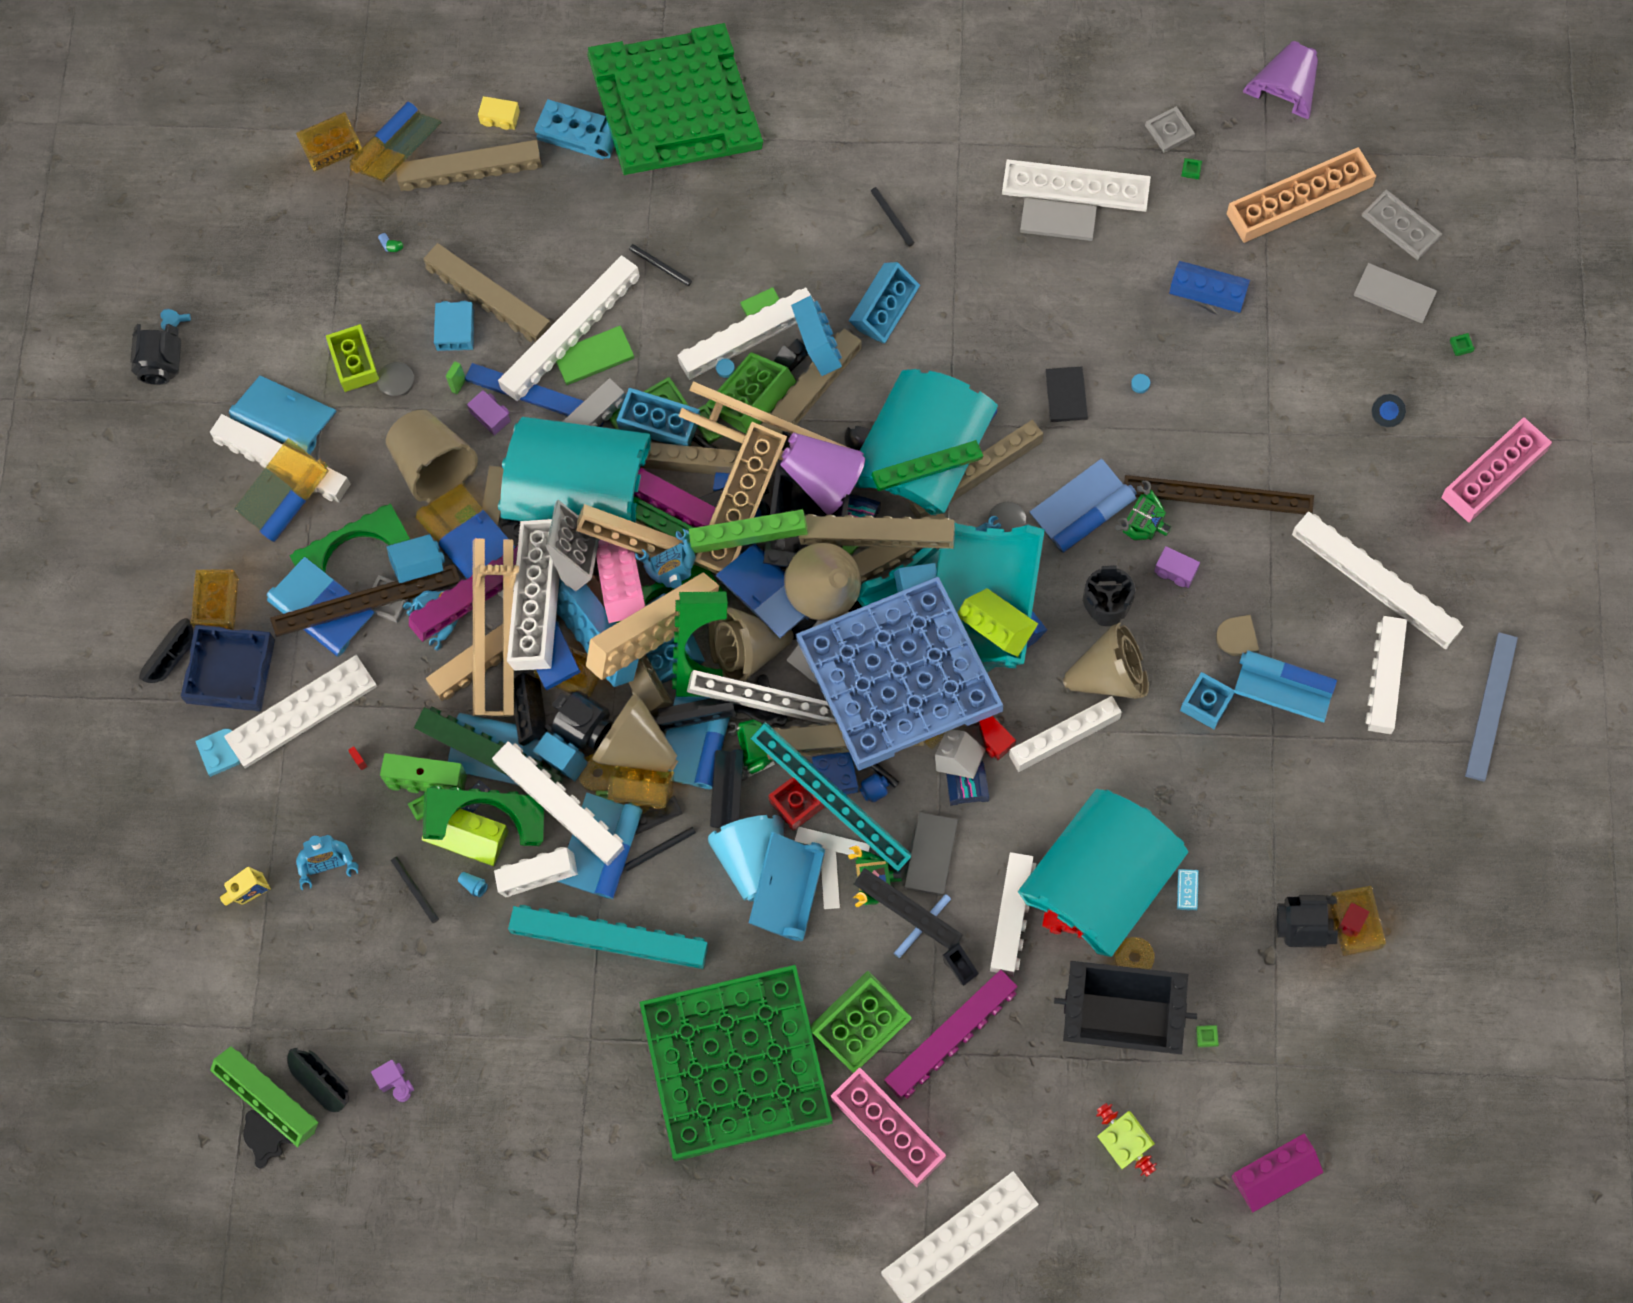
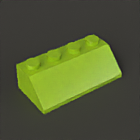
M988 588L965 599L957 612L962 621L1004 651L1017 657L1038 625L1037 622Z
M459 809L449 819L446 835L443 840L423 839L422 835V841L494 867L509 830L502 823Z

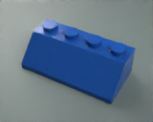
M1179 261L1169 294L1240 313L1250 280Z

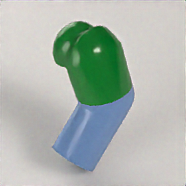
M386 233L378 236L383 248L387 252H398L403 249L401 241L389 240Z

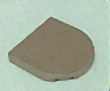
M1251 615L1230 618L1220 624L1216 633V642L1221 650L1231 656H1241L1242 653H1247V651L1259 652Z

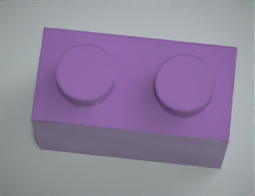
M482 390L467 404L469 412L495 436L510 422L509 411L505 406H499L496 403V398L491 393L487 394Z
M1165 546L1154 572L1163 579L1168 578L1174 581L1180 587L1185 586L1189 588L1199 569L1200 562Z

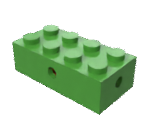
M384 753L380 772L381 778L389 789L400 790L402 788L412 793L425 792L431 786H440L442 789L458 787L464 790L467 778L461 763Z

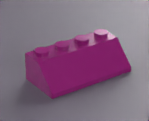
M1304 1133L1236 1171L1231 1177L1253 1213L1324 1172L1315 1149Z

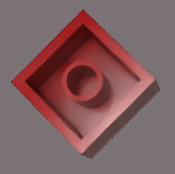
M794 777L768 795L771 805L793 831L824 808V804Z

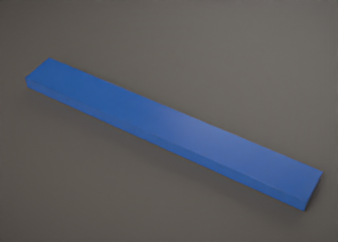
M474 363L471 364L465 377L467 382L509 396L501 390L498 382L504 375L503 373ZM536 384L528 390L524 397L519 399L569 416L584 402Z

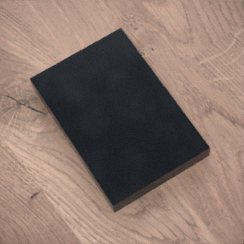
M1083 366L1046 369L1050 422L1088 420Z

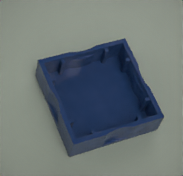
M195 625L190 648V662L185 673L181 698L186 704L261 711L275 643L272 634L263 631L228 630L222 627Z

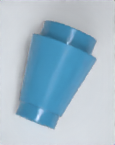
M462 872L458 877V882L473 896H483L488 888V884L485 883L484 879L469 873Z

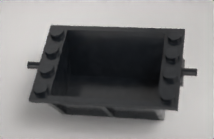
M777 460L770 515L803 509L805 516L813 514L825 517L827 514L780 465L782 460ZM848 494L841 499L843 503L831 515L836 517L847 515ZM799 536L766 541L763 563L776 565L786 570L793 559L792 557L809 545H801Z
M1070 961L1068 989L1065 993V999L1054 998V1004L1064 1005L1065 1024L1063 1041L1182 1055L1186 1019L1197 1020V1013L1187 1012L1188 974Z

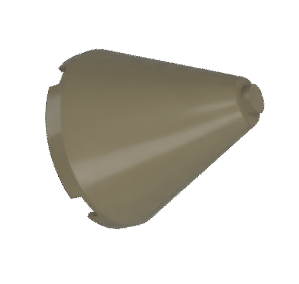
M817 543L801 549L792 557L793 559L785 571L784 587L790 603L798 612L814 620H831L842 616L852 608L860 593L861 576L855 560L847 551L834 544Z
M727 607V619L711 621L709 624V647L713 663H719L723 677L743 682L790 645L794 637L793 631L790 630L779 638L758 616Z
M1121 623L1112 625L1065 673L1063 678L1065 687L1076 692L1134 699L1147 696L1149 691L1147 671H1142L1140 661L1143 660V657L1130 630L1125 625L1119 626Z
M636 694L631 696L592 758L598 764L668 772L669 769L673 771L679 762L676 760L677 754L642 699Z

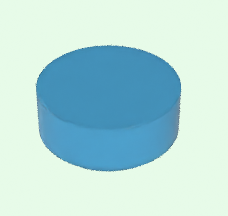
M730 359L718 361L716 365L717 374L722 378H729L735 371L734 363Z
M1144 374L1135 375L1131 382L1133 391L1136 393L1147 392L1150 387L1148 376Z

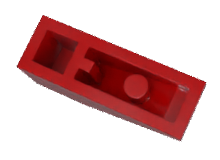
M993 716L977 722L986 748L985 751L991 758L995 757L999 761L1011 748L1015 747V738Z

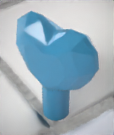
M164 309L161 312V328L165 330L166 324L176 327L180 322L191 321L190 314L179 315L171 309Z

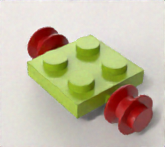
M1105 1103L1097 1109L1098 1114L1096 1117L1101 1116L1103 1118L1101 1124H1109L1110 1126L1097 1137L1121 1169L1126 1168L1136 1160L1135 1169L1140 1168L1142 1170L1140 1176L1144 1174L1146 1177L1150 1176L1156 1171L1155 1166L1157 1163L1152 1164L1150 1162L1152 1156L1146 1155L1143 1157V1153L1155 1145V1143L1131 1111H1128L1116 1120L1118 1111L1113 1112L1111 1110L1113 1104L1108 1106Z

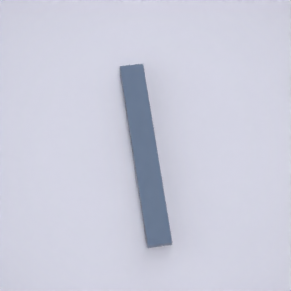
M1503 633L1497 634L1465 777L1483 782L1486 780L1518 637Z

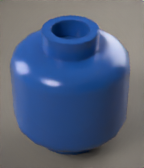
M873 774L861 782L859 790L866 801L870 800L874 803L888 794L887 787L890 785L884 776L880 777L878 774Z

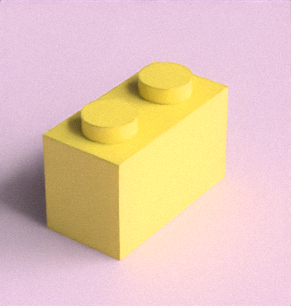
M483 96L478 113L480 124L487 127L495 126L505 130H515L520 113L518 102Z

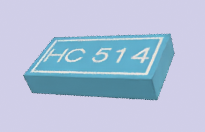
M1178 869L1177 909L1197 911L1198 870Z

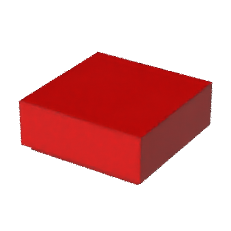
M354 746L348 749L360 770L368 767Z

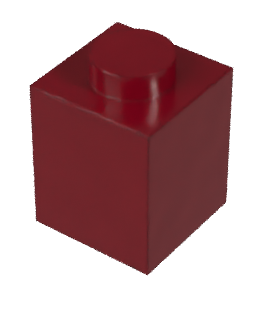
M1351 902L1338 928L1347 936L1357 937L1370 911Z

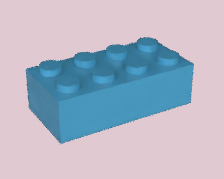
M810 295L792 304L791 307L805 347L820 374L824 376L842 367L839 360L842 358L838 348L835 349L838 346L833 336L831 337L833 331L830 325H827L829 320L826 314L820 312L822 309L819 302H814Z
M629 388L616 421L620 430L650 434V439L665 444L690 446L698 425L678 416L682 408L700 415V409Z

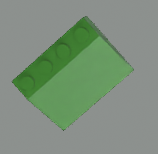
M750 352L717 392L770 413L775 408L777 402L787 394L789 388L797 381L788 367ZM709 400L706 403L710 411L713 410L716 403L713 400ZM724 405L719 414L720 418L743 433H747L751 422L759 425L762 423L760 420Z
M867 971L819 1016L810 1027L812 1033L854 1073L901 1030L912 1017L888 990Z

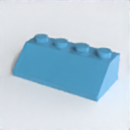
M898 262L884 263L850 317L849 322L859 332L881 343H885L920 287V284Z

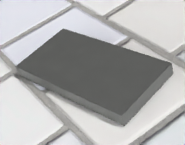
M919 812L905 889L944 896L958 819Z

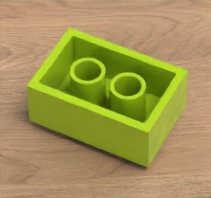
M361 324L326 335V340L344 392L379 380Z

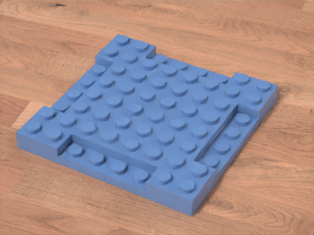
M939 577L796 634L797 642L812 673L816 677L858 771L895 756V752L963 724L969 726L1003 712V704Z

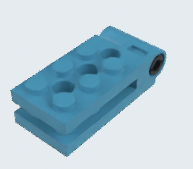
M547 99L535 127V133H538L536 136L537 140L603 160L604 158L611 157L615 145L606 116Z

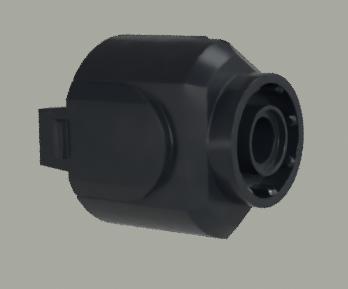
M137 324L134 327L130 362L132 363L131 371L137 376L139 381L151 385H163L169 383L170 379L179 374L181 339L178 337L179 328L170 324H166L165 331L141 330V324Z
M1117 565L1102 566L1101 569L1096 570L1088 577L1082 601L1090 616L1099 625L1112 626L1120 623L1121 619H1124L1129 612L1135 598V585L1132 578L1126 572L1117 569ZM1116 581V584H1122V585H1096V584H1099V582ZM1103 601L1107 602L1106 608L1102 606Z
M578 690L576 692L572 691L569 697L560 693L552 704L559 711L553 724H546L545 728L552 734L556 733L565 742L571 743L579 749L590 747L593 750H597L610 731L613 722L608 720L610 716L608 708Z
M1299 895L1298 897H1287L1284 903H1278L1277 937L1284 938V942L1288 947L1326 948L1329 944H1337L1338 931L1334 930V919L1328 918L1327 905L1337 904L1336 896Z

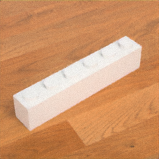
M1383 616L1381 622L1377 623L1376 633L1379 634V640H1376L1374 645L1377 657L1373 658L1372 669L1375 670V674L1371 676L1370 687L1373 688V691L1368 697V706H1371L1370 712H1367L1365 721L1366 724H1369L1368 731L1392 734L1395 729L1407 619Z
M1111 696L1011 748L1009 757L1018 772L1118 721L1122 712Z
M1010 852L990 972L997 973L1001 969L1006 975L1014 976V971H1019L1020 958H1017V953L1022 951L1024 939H1020L1021 931L1025 932L1027 920H1023L1024 912L1028 913L1029 905L1024 902L1017 891L1036 868V863H1033V856Z

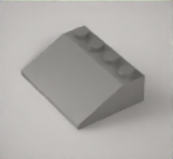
M557 500L546 548L561 580L566 586L577 591L592 579L599 539L576 531L579 516L560 500Z

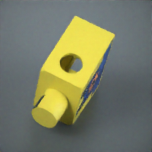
M247 867L224 884L227 892L222 894L220 899L225 906L233 901L243 905L269 891L271 888L262 872Z

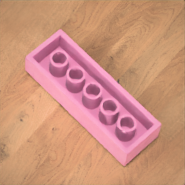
M1522 418L1445 489L1441 498L1470 523L1548 451L1552 442L1526 418Z
M600 540L598 542L596 558L608 622L613 623L622 621L644 608L645 602L635 552Z
M858 1068L831 1095V1100L916 1187L946 1159L945 1153L861 1068Z

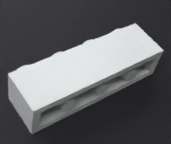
M565 847L556 848L551 853H540L532 859H521L519 863L513 865L506 864L501 866L500 869L494 870L498 893L504 897L578 875L574 853Z

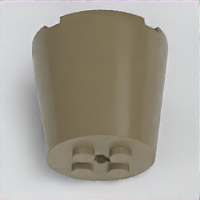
M415 410L402 416L393 424L386 436V446L413 496L420 502L436 503L451 497L466 485L464 481L469 475L473 476L478 463L476 452L428 410Z

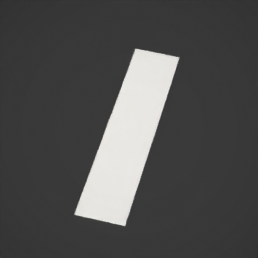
M798 827L795 838L796 842L811 845L812 842L823 845L822 848L847 855L854 854V851L849 848L855 845L859 846L861 850L868 852L870 848L867 843L803 827Z
M825 849L821 867L824 909L840 908L836 852Z

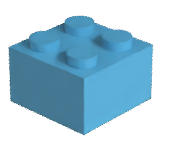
M1201 672L1182 703L1180 711L1215 730L1234 697V690Z
M546 732L533 750L547 764L561 771L562 774L573 781L577 780L588 764L584 759L585 755L571 743L568 744L556 733L552 736Z

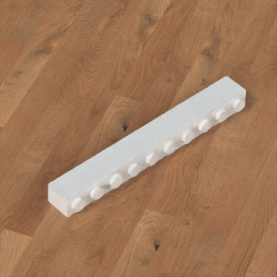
M621 255L498 380L501 390L516 401L524 397L528 390L534 384H537L546 372L552 369L555 362L563 358L566 351L573 347L583 334H586L590 327L599 321L608 309L613 307L619 297L625 295L627 289L632 284L638 281L640 277L638 267Z
M1308 511L1294 528L1292 533L1294 537L1401 617L1407 619L1409 623L1444 649H1447L1461 632L1463 626L1458 619L1451 618L1445 613L1443 608L1432 604L1427 596L1419 594L1412 585L1401 581L1397 574L1385 569L1378 560L1370 558L1365 550L1357 548L1350 539L1339 535L1334 527L1327 526L1316 514H1311Z

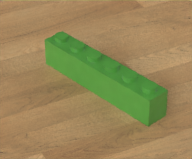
M803 509L689 529L691 548L694 553L808 534L806 516Z
M230 1046L214 1058L210 1071L294 1145L299 1147L314 1135L318 1125L314 1116L301 1108L299 1103L293 1101L284 1090L278 1088L269 1077L262 1074L239 1051Z

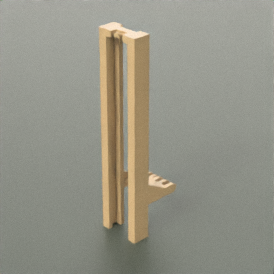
M694 381L689 391L716 402L711 416L707 419L684 408L681 409L678 416L709 431L743 443L745 434L716 422L724 405L790 434L795 432L844 446ZM782 450L778 458L779 460H783L782 454L784 451Z
M475 538L473 540V716L511 717L514 715V669L507 662L513 587L516 575L519 573V566H513V540L509 539L503 540V565L485 566V539ZM486 575H503V710L499 712L485 711Z

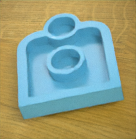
M222 729L195 741L210 777L241 763L224 737L232 732L230 729Z

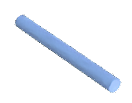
M945 894L930 913L937 916L951 898ZM915 928L894 954L900 958L920 936L922 931Z

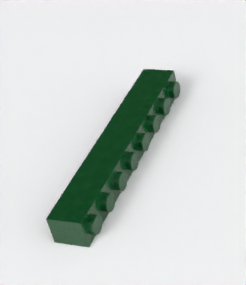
M433 706L430 709L423 708L414 726L415 729L507 775L492 760L506 743L500 740L496 743L492 741V736L484 732L480 735L474 732L476 728L466 723L464 726L458 724L457 718L451 715L445 717L440 714L441 710ZM533 758L537 762L536 767L540 771L545 769L552 776L550 780L555 784L557 782L562 783L564 777L560 775L561 771L553 767L547 769L543 767L544 763Z

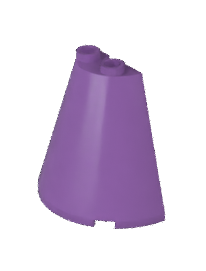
M1292 41L1245 86L1243 93L1259 99L1262 91H1266L1294 103L1292 113L1309 119L1318 64L1317 51Z
M794 432L788 441L790 442V448L787 447L782 454L783 460L780 465L827 515H831L843 503L841 499L846 497V494L849 495L854 488L864 466V454L858 450Z

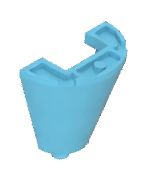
M767 815L744 818L721 827L720 832L713 831L708 836L711 848L744 900L754 901L771 832L784 836V820L781 816L773 815V818H768Z

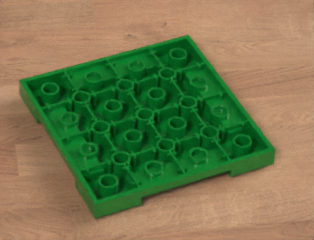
M725 23L693 28L687 34L624 45L623 41L588 47L587 56L623 175L762 149L763 139L743 87Z
M796 965L639 1002L674 1162L789 1132L795 1133L833 1124Z

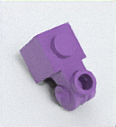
M390 1060L371 1071L380 1090L386 1092L395 1087L393 1096L399 1102H405L410 1098L414 1088L409 1080L405 1081L402 1076L405 1071L400 1063L396 1064L393 1060Z

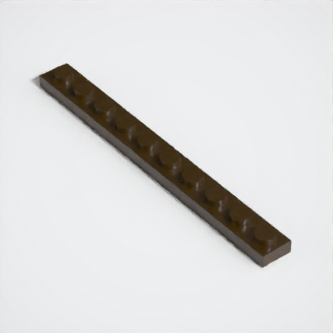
M1125 475L1124 484L1127 486L1131 485L1137 492L1136 497H1140L1141 494L1144 495V492L1137 491V486H1142L1144 489L1142 481H1148L1151 484L1150 490L1154 492L1158 499L1306 515L1308 511L1311 514L1313 513L1314 495Z
M452 564L443 567V571L403 583H399L397 580L270 617L275 636L279 637L419 596L424 591H436L458 584L460 579L455 565Z

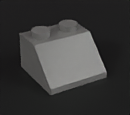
M955 729L946 731L935 754L936 771L974 779L985 749L965 731Z

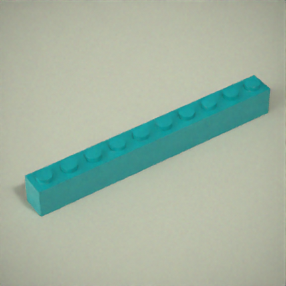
M766 722L753 734L751 739L893 868L899 871L911 858V853Z
M526 905L513 906L508 927L511 934L704 969L708 943L700 937L688 939L685 938V935L674 933L672 936L667 935L662 930L651 932L646 931V928L635 926L634 929L627 927L623 923L608 924V921L602 919L591 921L588 920V917L581 915L575 918L569 917V914L564 912L553 914L550 913V910L539 908L537 911L532 910L531 907Z

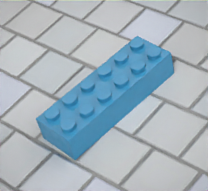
M564 582L561 583L556 613L563 619L567 628L573 632L576 640L582 644L588 654L590 639L617 623L608 622L604 606L587 584L574 591L571 587L566 586ZM639 659L634 660L627 667L621 668L614 675L606 677V679L613 687L633 681Z

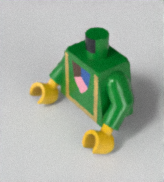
M857 845L849 848L854 851V854H850L848 857L850 859L858 858L856 859L857 877L863 868H866L889 885L890 882L902 881L901 871H889L888 862L884 861L882 857L861 850ZM860 889L859 893L853 897L858 898L860 901L855 904L856 907H860L863 904L876 905L879 903Z

